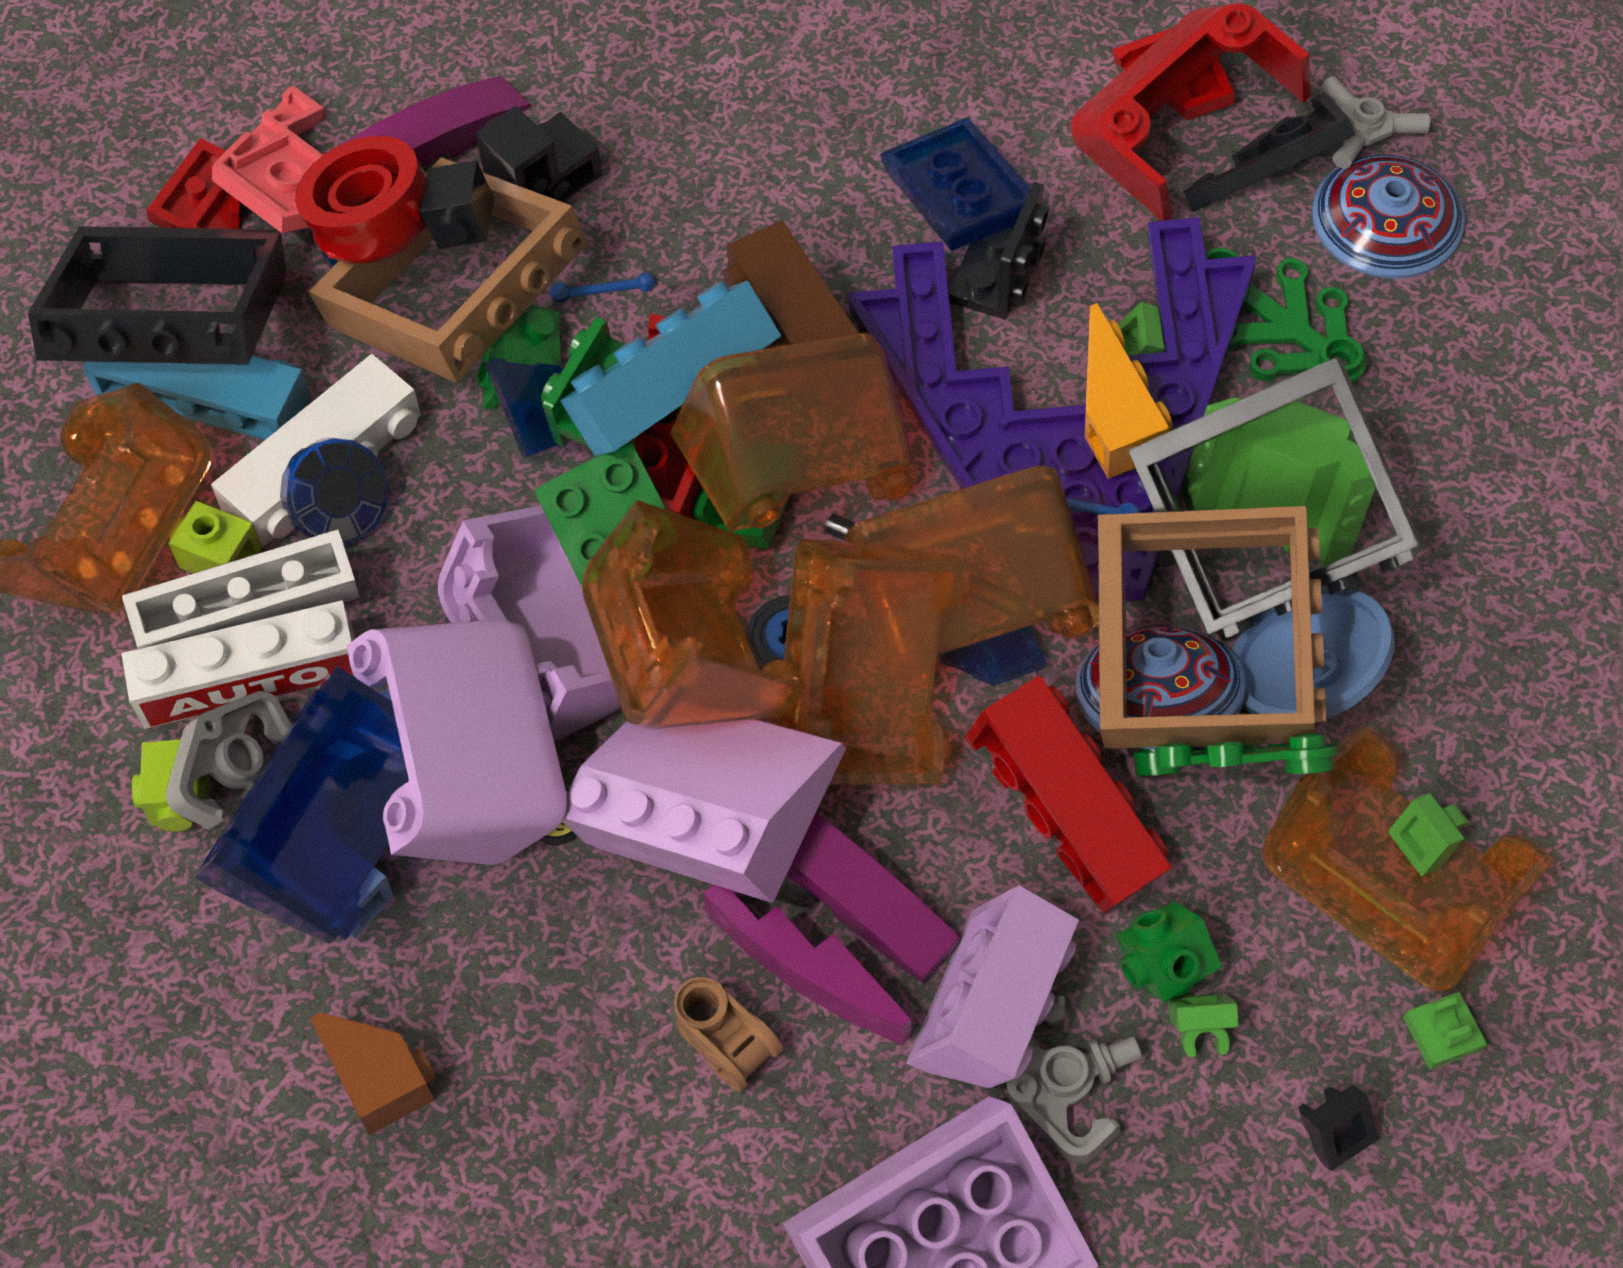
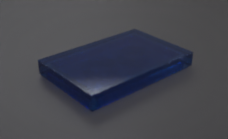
M968 117L880 153L881 163L892 180L951 251L1015 225L1030 191L1029 186Z

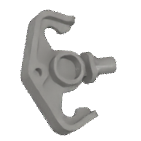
M258 691L203 713L185 726L166 790L168 805L175 813L200 824L204 829H211L224 821L225 810L221 809L212 798L200 799L194 793L193 784L195 780L205 775H211L225 787L233 789L245 788L241 797L246 802L253 800L255 803H258L260 801L268 810H273L284 799L286 795L276 786L278 781L274 777L277 772L272 767L262 773L260 772L263 765L261 747L255 739L244 734L250 716H257L262 720L264 735L275 745L296 733L295 727L290 724L280 702L275 696L269 692Z
M1064 996L1054 998L1052 1008L1044 1019L1051 1026L1065 1018ZM1133 1036L1108 1046L1104 1042L1097 1044L1094 1039L1087 1042L1089 1054H1085L1077 1048L1070 1046H1058L1049 1050H1043L1031 1038L1028 1045L1032 1046L1033 1053L1028 1066L1018 1078L1007 1081L1009 1100L1063 1158L1070 1163L1086 1164L1097 1157L1111 1142L1119 1137L1120 1125L1114 1119L1111 1120L1109 1118L1094 1120L1091 1131L1086 1136L1076 1137L1068 1130L1067 1109L1088 1096L1093 1089L1095 1077L1099 1076L1103 1085L1111 1082L1110 1076L1116 1073V1068L1142 1059L1139 1046Z

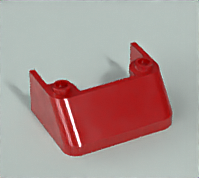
M1235 3L1203 7L1191 11L1081 107L1072 118L1071 132L1076 146L1161 221L1172 218L1167 180L1140 158L1135 151L1150 136V118L1225 51L1231 53L1243 52L1303 103L1311 97L1309 53L1255 8L1247 4Z

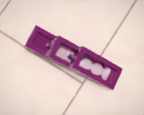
M496 76L461 85L419 101L378 121L342 144L367 136L395 137L408 143L414 150L422 168H424L445 153L455 158L476 144V132L482 129L491 119L500 117L515 106L524 112L531 107V104L504 78Z
M815 813L787 872V876L832 908L833 916L924 984L959 944L960 937L913 892L867 852L826 819Z
M712 885L703 892L706 913L748 955L793 990L845 1021L902 1045L910 1039L911 1019L834 934L815 948L778 906L758 920L732 890Z

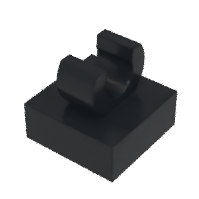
M1351 1085L1342 1092L1332 1087L1323 1090L1326 1102L1315 1110H1311L1305 1103L1298 1107L1303 1126L1310 1135L1314 1153L1330 1171L1379 1140L1369 1098L1355 1085Z

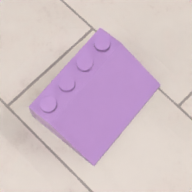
M656 693L581 765L567 792V807L562 822L583 842L599 849L773 903L846 747L837 741Z
M990 1096L782 1223L806 1268L1098 1267L1093 1254L1012 1104Z

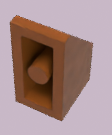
M321 1012L309 1018L368 1135L434 1101L427 1083L437 1079L422 1048L418 1047L409 1051L400 1033Z

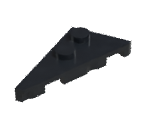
M1324 92L1316 95L1311 99L1314 111L1308 116L1285 117L1274 125L1270 131L1260 135L1232 155L1236 167L1217 176H1214V173H1207L1195 181L1191 187L1183 191L1192 212L1268 176L1271 178L1284 176L1297 167L1298 162L1313 155L1325 156L1337 151L1343 146V141L1356 136L1349 117Z

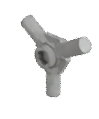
M1334 76L1326 79L1320 87V91L1324 92L1349 117L1356 135L1343 141V146L1332 157L1334 164L1340 168H1349L1362 146H1369L1391 136L1392 133L1427 134L1429 131L1430 116L1428 113H1392V111L1386 110L1384 105L1375 98L1365 97L1359 99L1354 97Z

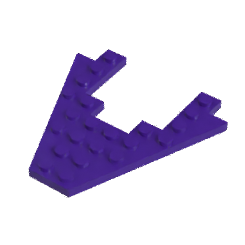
M1199 217L1148 222L1147 237L1165 350L1160 353L1128 355L1131 362L1138 360L1142 365L1148 379V392L1155 403L1161 401L1167 408L1172 420L1173 430L1203 417L1207 405L1211 403L1254 275L1256 263L1255 255L1206 260ZM943 241L892 246L896 289L848 293L850 313L1034 608L1043 609L1099 604L1098 515L1049 505L1033 508L1026 502V494L1029 489L1040 487L1049 495L1117 508L1124 503H1131L1138 508L1139 513H1153L1155 511L1136 468L1110 479L1107 478L1085 439L1086 405L1014 411L1009 366L956 371ZM1194 448L1161 462L1177 502ZM1161 550L1125 552L1126 601L1145 600Z

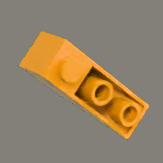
M1096 303L1090 306L1085 439L1105 475L1110 479L1135 468L1128 450L1172 431L1173 425L1165 405L1161 401L1155 403L1148 392V379L1142 365L1138 360L1131 362L1126 354L1124 338L1118 324L1113 319L1107 321L1099 305Z

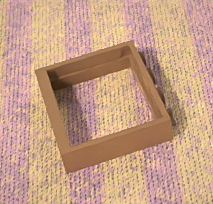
M441 157L432 167L457 163ZM483 173L494 196L492 216L529 229L532 232L438 331L371 304L433 240L427 226L412 245L396 256L371 264H351L338 261L308 292L326 324L337 331L458 383L588 244V241L571 205ZM454 358L460 360L456 365L453 361Z
M1306 506L1098 515L1100 732L1104 749L1156 747L1170 743H1192V746H1207L1208 744L1220 742H1243V745L1289 744V736L1315 733V723H1326L1325 688H1313V668H1324L1323 633H1311V614H1322L1321 579L1309 580V561H1320L1319 528H1307ZM1290 545L1296 713L1127 718L1125 552Z

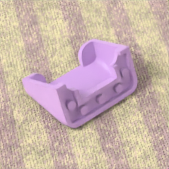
M541 505L462 521L438 579V595L441 606L451 623L499 620L519 624L525 629L529 638L554 743L657 691L669 683L679 665L671 646L655 633L638 636L634 642L632 641L596 582L588 586H583L579 583Z
M486 620L371 629L347 645L350 666L355 680L360 685L378 688L388 683L409 781L391 795L383 812V822L386 828L391 855L494 865L505 862L555 830L561 824L566 813L567 794L529 638L523 627L519 624L505 621Z

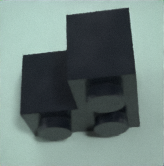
M515 106L500 117L491 119L482 129L476 132L483 173L552 199L564 202L602 176L599 147L561 112L545 123L536 125Z

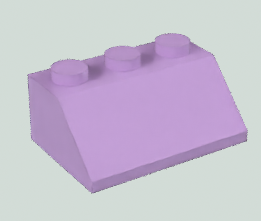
M1019 885L972 910L960 937V942L955 948L906 1064L931 1074L986 1088H992L1018 1078L1028 1066L1033 1053V1048L1028 1043L1035 1026L1044 1021L1052 1008L1055 996L1050 990L1056 975L1066 968L1074 954L1076 943L1071 939L1079 919Z

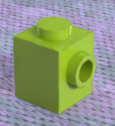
M195 501L186 517H182L176 522L170 535V542L168 543L179 568L193 574L256 555L262 548L253 522Z
M181 739L142 742L141 774L133 775L132 798L135 808H142L151 826L157 825L162 830L179 832L191 828L193 821L175 813L168 805L166 799V790ZM205 775L195 780L193 784L194 793L200 799H209L210 775Z

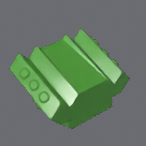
M1234 397L1207 405L1204 416L1241 399ZM1296 402L1194 447L1181 495L1189 511L1306 506L1307 528H1319L1320 561L1318 562L1323 567L1351 555L1376 485L1358 444L1355 443L1356 440L1348 421L1301 402ZM1290 545L1283 546L1286 554H1290Z

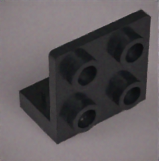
M1033 182L1015 226L987 217H981L948 292L949 303L1006 320L1012 304L1022 305L1030 281V277L1025 275L1029 265L1038 267L1046 244V237L1041 236L1049 214V206L1042 204L1044 184Z

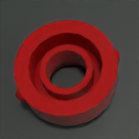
M367 136L354 139L328 151L308 168L296 188V208L305 224L312 229L315 243L329 258L351 264L380 262L396 256L407 249L426 229L427 225L420 213L425 191L426 174L414 150L408 143L398 138Z

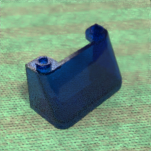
M336 666L306 701L201 864L194 878L216 892L325 943L330 944L338 936L346 940L359 923L365 911L357 905L361 896L359 890L388 844L386 828L383 822L385 805L391 795L409 781L392 701Z

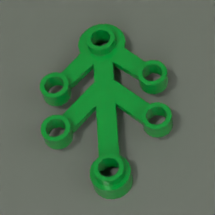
M1221 247L1213 248L1205 253L1206 260L1239 257L1234 251ZM1287 258L1278 264L1275 279L1278 285L1283 288L1285 308L1250 284L1244 306L1266 322L1237 323L1234 338H1232L1228 351L1234 350L1239 344L1295 343L1306 351L1303 353L1278 354L1276 351L1267 348L1255 351L1251 356L1249 371L1254 378L1260 381H1271L1279 374H1300L1335 357L1347 362L1348 365L1344 367L1352 384L1363 376L1367 363L1366 356L1361 345L1355 339L1347 336L1345 311L1348 297L1343 290L1336 287H1326L1317 295L1315 309L1320 316L1324 317L1325 338L1309 326L1304 286L1308 268L1304 262L1296 258ZM1295 270L1300 274V277L1296 279L1288 278L1283 274V271ZM1327 298L1335 299L1340 303V306L1330 308L1323 303V300ZM1268 360L1275 367L1270 370H1264L1259 368L1256 362Z
M1325 734L1292 735L1289 736V744H1267L1268 747L1258 744L1243 745V742L1208 744L1207 748H1192V743L1163 744L1156 746L1157 750L1139 748V750L1133 752L1135 775L1172 774L1180 772V767L1204 763H1209L1211 767H1224L1285 760L1286 773L1289 774L1326 772L1334 769L1333 756L1339 754L1338 745L1325 743Z

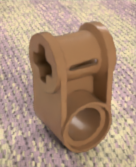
M706 977L691 978L677 990L674 999L677 1030L704 1057L710 1068L735 1092L740 1093L747 1087L746 1078L769 1056L776 1058L783 1052L782 1044L766 1024L752 1013H749L715 980ZM696 1003H708L717 1010L714 1017L701 1022L691 1019L686 1014L689 1007Z

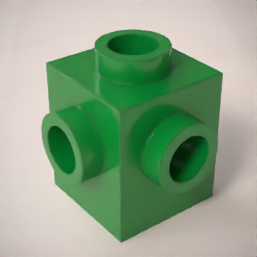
M1175 901L1161 909L1141 914L1134 920L1132 926L1115 935L1124 955L1119 960V964L1128 982L1136 990L1144 989L1163 1003L1170 998H1177L1187 994L1192 990L1195 983L1222 968L1203 918Z

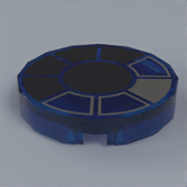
M326 437L316 440V442L309 444L306 448H301L291 457L282 475L280 499L283 509L287 510L288 517L293 522L291 524L298 533L307 538H312L339 530L343 545L363 539L378 525L387 507L389 486L382 464L370 449L354 440Z

